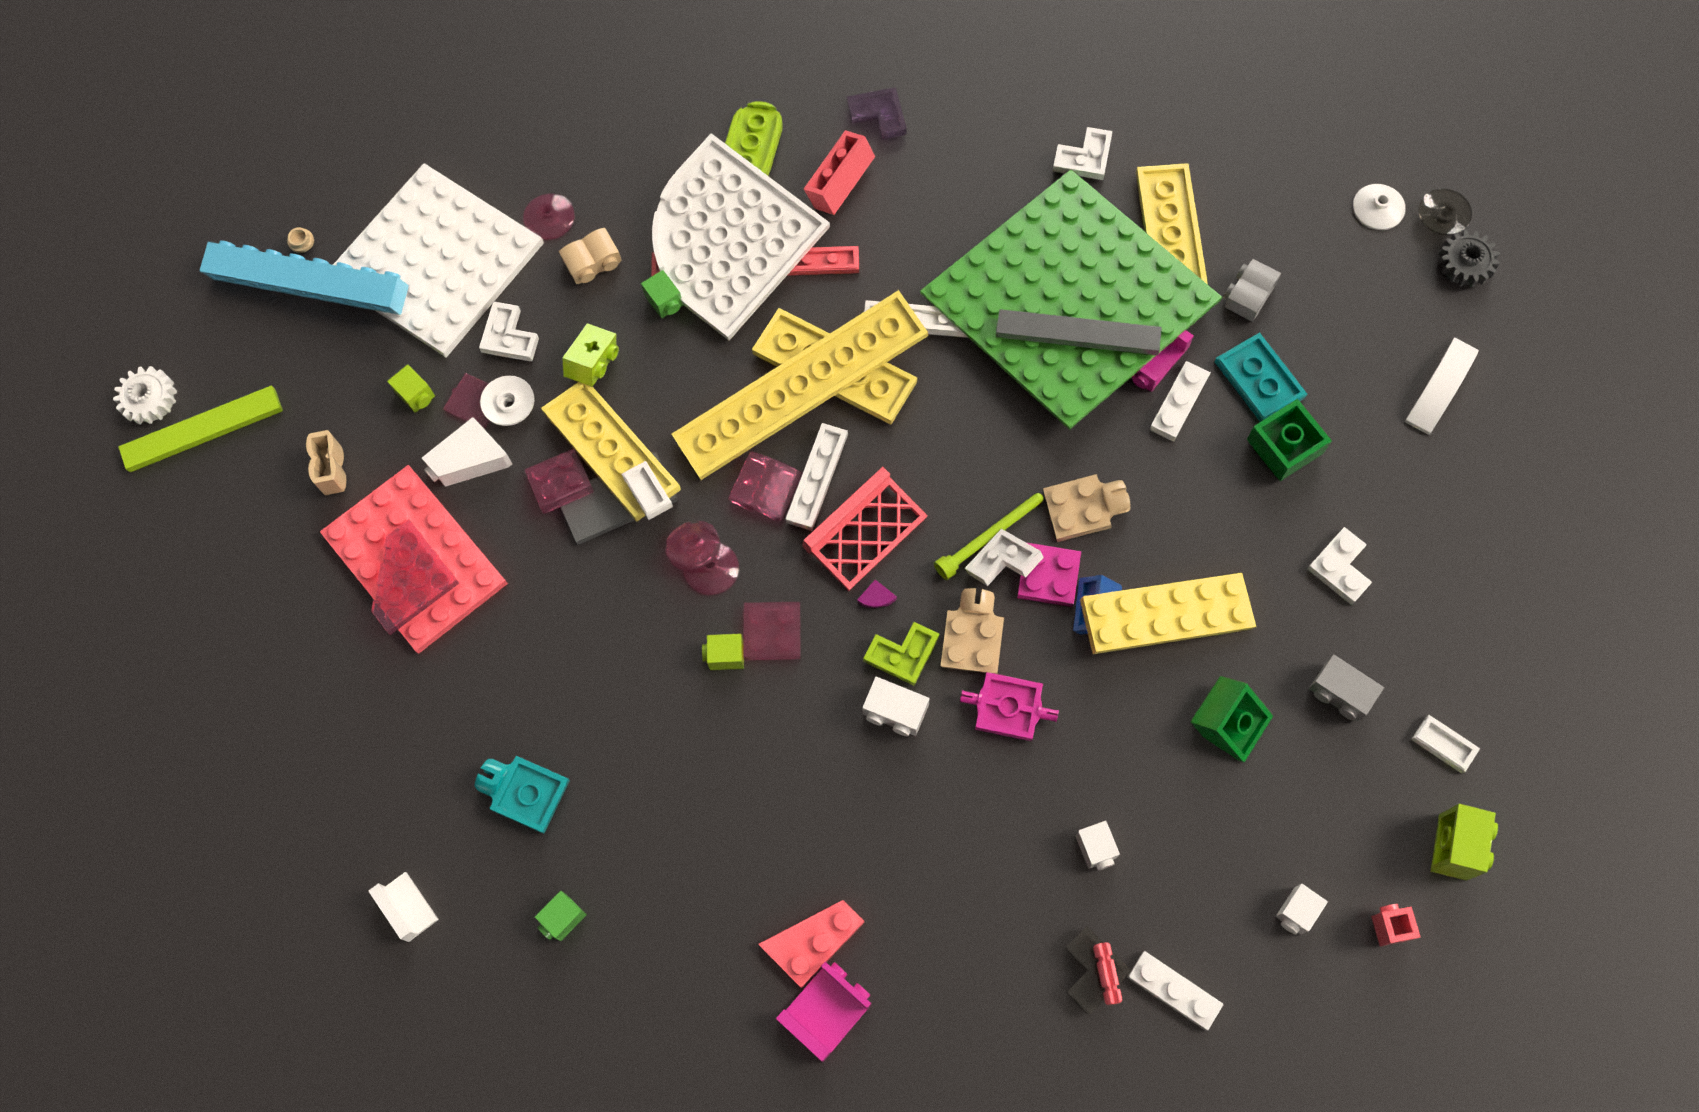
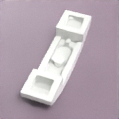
M1454 338L1405 422L1430 435L1461 385L1479 350Z

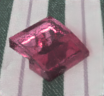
M750 451L728 500L751 512L756 510L779 522L784 516L803 472L770 457Z

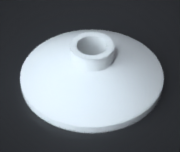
M1371 184L1365 186L1358 191L1353 200L1352 207L1355 217L1361 224L1373 230L1391 229L1401 222L1405 214V202L1402 196L1395 189L1387 185Z
M502 376L491 381L483 390L480 400L481 409L486 418L497 425H514L523 421L532 411L534 393L525 380L516 376ZM508 402H514L512 406L505 407Z

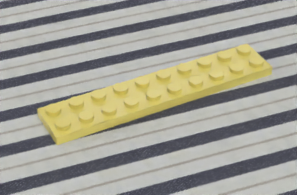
M898 290L672 433V436L702 480L928 336V331Z

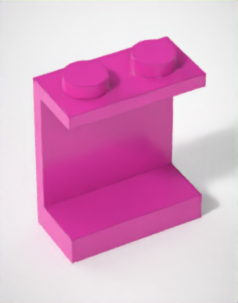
M1186 330L1181 333L1159 355H1156L1131 377L1133 382L1138 387L1146 388L1152 392L1190 347L1194 335Z
M824 962L821 966L822 969L792 1004L786 1010L784 1009L776 1018L822 1062L826 1060L871 1006V1003L867 1000L870 994L858 983L854 987L844 979L848 974L835 962L831 966Z

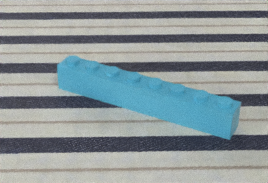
M222 240L219 241V244L207 243L200 272L213 280L397 315L402 313L409 285L401 280V276L397 273L385 271L384 274H379L374 269L368 267H361L358 270L341 262H337V265H331L329 262L319 258H313V261L305 260L306 258L292 253H290L289 257L282 256L280 252L266 249V252H261L249 245H243L242 248H239L230 242Z

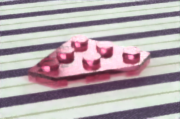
M407 520L386 536L383 563L380 564L377 579L378 590L376 600H373L371 610L390 635L459 584L458 580L410 520Z

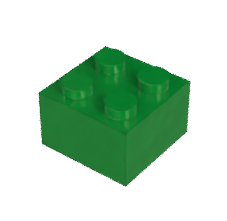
M1298 399L1253 426L1246 439L1279 481L1284 480L1324 454L1332 442Z

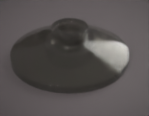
M1442 188L1428 192L1422 198L1418 208L1419 217L1424 226L1439 235L1450 236L1456 232L1460 233L1467 228L1472 219V209L1468 200L1460 193L1451 189Z

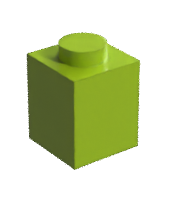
M408 364L387 381L394 392L414 413L428 406L431 399L435 397L429 385Z
M741 634L707 635V644L702 645L703 661H707L710 670L744 669V641Z

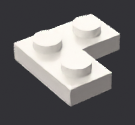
M1087 127L1083 148L1058 144L1053 172L1066 174L1069 170H1072L1081 177L1103 180L1112 131Z
M493 302L479 346L481 353L533 361L539 337L536 333L515 330L521 312L519 306Z
M1345 527L1308 567L1312 574L1351 605L1372 583L1350 565L1367 544Z
M1000 529L965 569L970 576L988 586L1005 566L1026 578L1044 557L1040 550Z

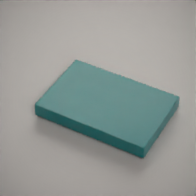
M1260 332L1216 357L1214 361L1260 422L1294 400L1298 399L1301 401L1307 396L1306 391Z

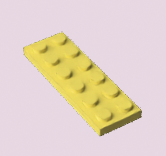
M1189 164L1137 167L1136 178L1144 231L1208 284Z
M778 308L752 348V353L778 367L830 333ZM886 362L836 394L835 397L891 425L916 385L917 377Z
M578 382L541 408L544 415L636 522L646 515L624 481L622 473L646 461L668 498L681 490L676 480L593 387Z
M1242 573L1083 596L1080 599L1093 654L1239 632L1256 627Z

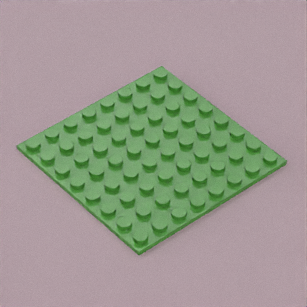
M1069 170L920 291V294L1069 430L1156 355L996 337L999 309L1162 327L1160 353L1181 333L1222 300L1220 294L1072 170Z

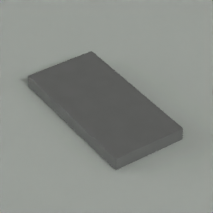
M653 453V456L660 462L657 453ZM599 478L556 495L577 545L635 520ZM676 494L669 498L672 504L678 501Z

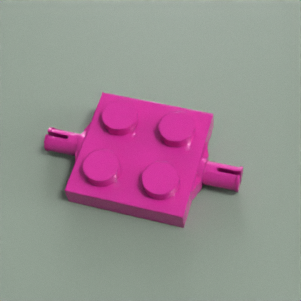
M986 672L984 686L979 694L962 690L960 702L977 705L978 717L975 730L1027 741L1033 740L1035 726L1039 719L1057 722L1059 710L1042 707V683Z

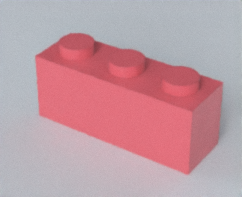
M845 130L809 180L804 191L815 209L835 215L873 161L875 155L865 136Z

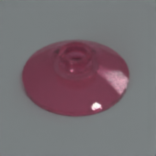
M543 194L534 198L527 205L523 215L526 228L545 240L563 236L572 227L575 218L571 203L565 197L558 194Z
M705 542L697 545L689 552L684 562L686 581L695 591L706 595L719 594L729 589L736 581L739 572V564L735 553L728 546L719 542ZM713 561L715 566L709 569L705 567L706 563Z

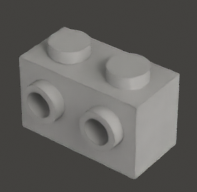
M1334 654L1324 664L1309 687V690L1314 692V696L1324 703H1331L1339 709L1341 715L1358 722L1368 714L1384 689L1382 685Z

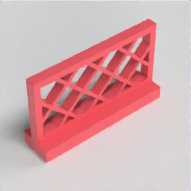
M882 467L806 537L802 547L809 554L812 553L850 591L927 518V515L890 478V473ZM887 487L896 494V504L881 503V493ZM877 497V503H871ZM865 508H877V522H861L862 510ZM881 508L896 509V523L881 522ZM900 509H911L918 518L913 523H900ZM858 515V521H852ZM845 526H858L857 541L842 540V529ZM861 526L877 527V541H861ZM881 527L896 528V539L893 542L881 541ZM900 528H906V529L900 534ZM838 534V540H831ZM826 544L838 545V559H827L820 550ZM842 545H857V560L842 559ZM861 545L877 546V557L874 560H861ZM881 546H887V547L881 552ZM832 564H838V570ZM841 564H857V576L850 582L841 574ZM861 565H867V566L861 571Z

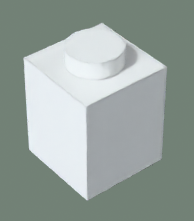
M1106 821L1081 829L1075 835L1088 869L1096 866L1099 871L1115 864L1113 860L1120 853Z
M1300 884L1294 887L1276 917L1282 921L1281 926L1295 935L1297 933L1302 935L1310 931L1328 901L1305 885Z

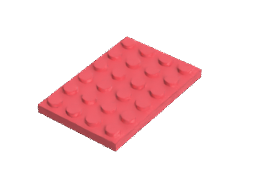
M409 465L320 531L418 654L508 584Z

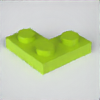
M914 622L902 646L876 634L863 658V662L915 686L939 638V633Z

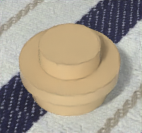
M298 227L289 232L287 243L292 251L303 253L311 249L314 244V237L309 230Z

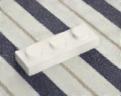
M1186 361L1155 417L1150 430L1174 442L1211 372Z
M1145 951L1142 952L1127 977L1205 1031L1209 1030L1223 1006V1003Z

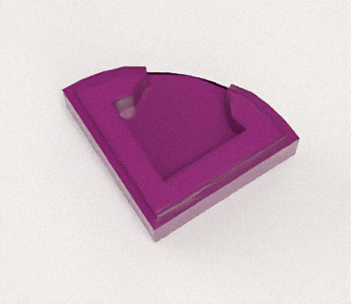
M874 580L857 599V603L866 608L886 607L895 602L897 596L877 580Z

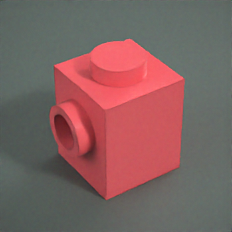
M1398 904L1380 907L1381 913L1371 916L1380 947L1420 938L1412 906L1399 909Z

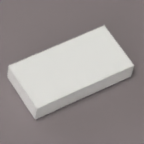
M646 461L622 473L624 481L648 520L673 507Z
M1430 715L1425 717L1411 739L1460 773L1466 772L1480 748Z

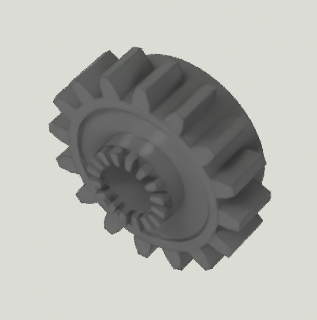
M1464 230L1461 236L1457 232L1454 233L1451 239H1446L1438 253V256L1441 257L1438 265L1443 268L1442 274H1446L1450 279L1449 281H1454L1460 286L1470 285L1474 287L1478 282L1483 285L1487 279L1492 278L1497 267L1500 265V261L1497 260L1500 252L1493 251L1496 244H1488L1486 242L1488 240L1487 235L1479 238L1478 231H1475L1473 235H1469L1467 230Z

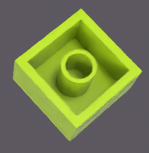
M1457 804L1440 813L1431 872L1466 881L1487 873L1494 861V854L1490 851L1492 841L1496 838L1498 832V824L1495 823L1496 813L1463 804Z

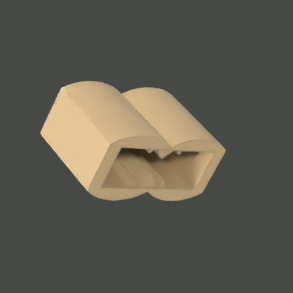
M605 228L595 230L582 240L574 241L559 251L564 264L576 284L588 283L599 272L611 271L622 261L619 251Z
M328 430L310 433L307 437L306 448L311 457L309 476L312 482L324 495L344 492L346 488V475L342 469L344 452L341 445Z

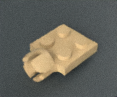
M1097 474L1043 488L1057 542L1110 529V519L1114 515L1130 510V499L1128 493H1126L1127 488L1123 480L1101 483L1098 480Z
M976 588L964 589L961 593L959 609L947 611L941 667L997 674L1004 617L994 615L995 597L993 592L982 589L980 604H974Z

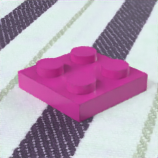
M1027 543L1040 550L1044 558L1026 578L1022 575L1020 576L1017 598L1073 607L1081 551Z

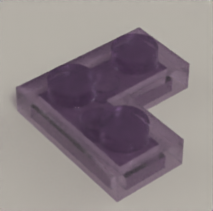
M896 87L847 97L852 123L877 119L882 140L907 135V128Z

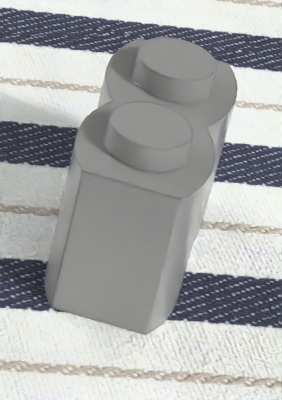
M1252 259L1249 265L1243 264L1236 277L1239 281L1236 285L1231 283L1224 295V298L1227 299L1225 308L1253 322L1275 288L1281 273Z

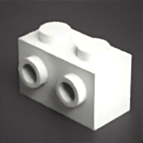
M875 677L862 708L863 715L867 716L866 720L873 724L882 726L885 723L892 726L893 731L900 735L908 737L909 734L916 736L929 706L930 698Z

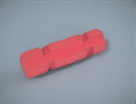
M1106 942L1096 944L1093 950L1095 958H1098L1099 961L1097 962L1101 986L1105 988V992H1103L1106 1005L1119 1004L1122 1002V995L1120 989H1117L1119 982L1114 959L1111 960L1110 957L1112 955L1111 946Z

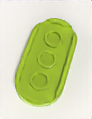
M762 101L751 102L743 109L741 107L733 116L725 142L727 146L767 176L770 173L783 129L780 112L772 104Z

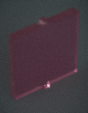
M465 373L457 388L452 389L453 394L443 408L444 411L465 421H469L473 417L485 429L490 420L484 415L480 400L483 390L489 383Z

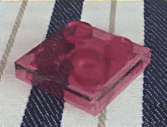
M574 448L525 469L543 514L594 492Z
M800 602L744 603V660L801 659Z

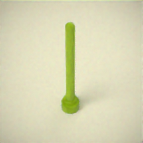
M1040 493L1034 494L953 556L948 555L947 557L942 556L934 562L936 571L943 579H950L956 574V570L959 568L958 565L986 545L1000 529L1006 530L1041 504L1044 499L1043 495Z

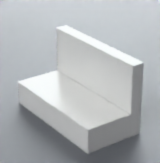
M404 872L386 887L378 883L369 890V893L401 940L410 942L439 920L407 872Z

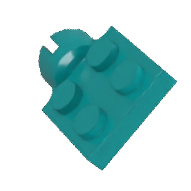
M518 756L515 757L511 764H503L494 759H487L481 766V769L486 774L493 776V779L477 774L474 787L479 792L493 799L490 810L544 834L570 780Z

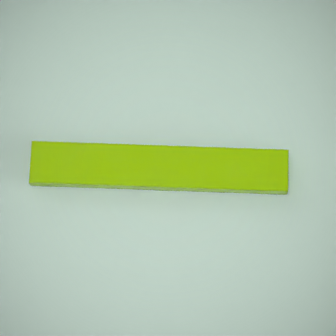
M271 385L118 447L125 469L133 472L280 413L283 409L276 390Z

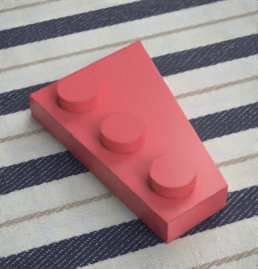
M842 900L761 942L759 946L802 988L821 969L822 964L827 962L865 922Z

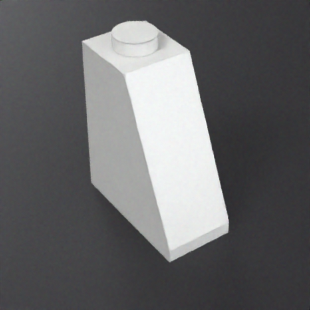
M473 417L422 457L427 465L424 471L434 482L439 479L445 487L502 470L512 465L506 452Z

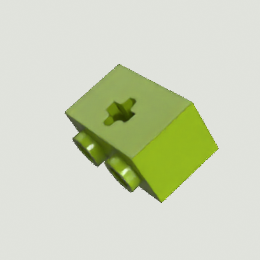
M587 323L563 356L564 377L593 387L598 378L604 376L610 361H614L618 355L619 347L616 345V334Z

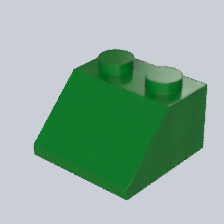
M1220 676L1191 720V724L1206 740L1244 763L1270 723L1273 715L1247 683Z

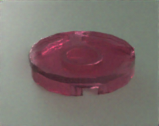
M698 521V523L694 524L687 522L674 529L668 536L665 550L673 566L681 570H695L704 567L716 557L721 546L720 537L713 525L705 521Z

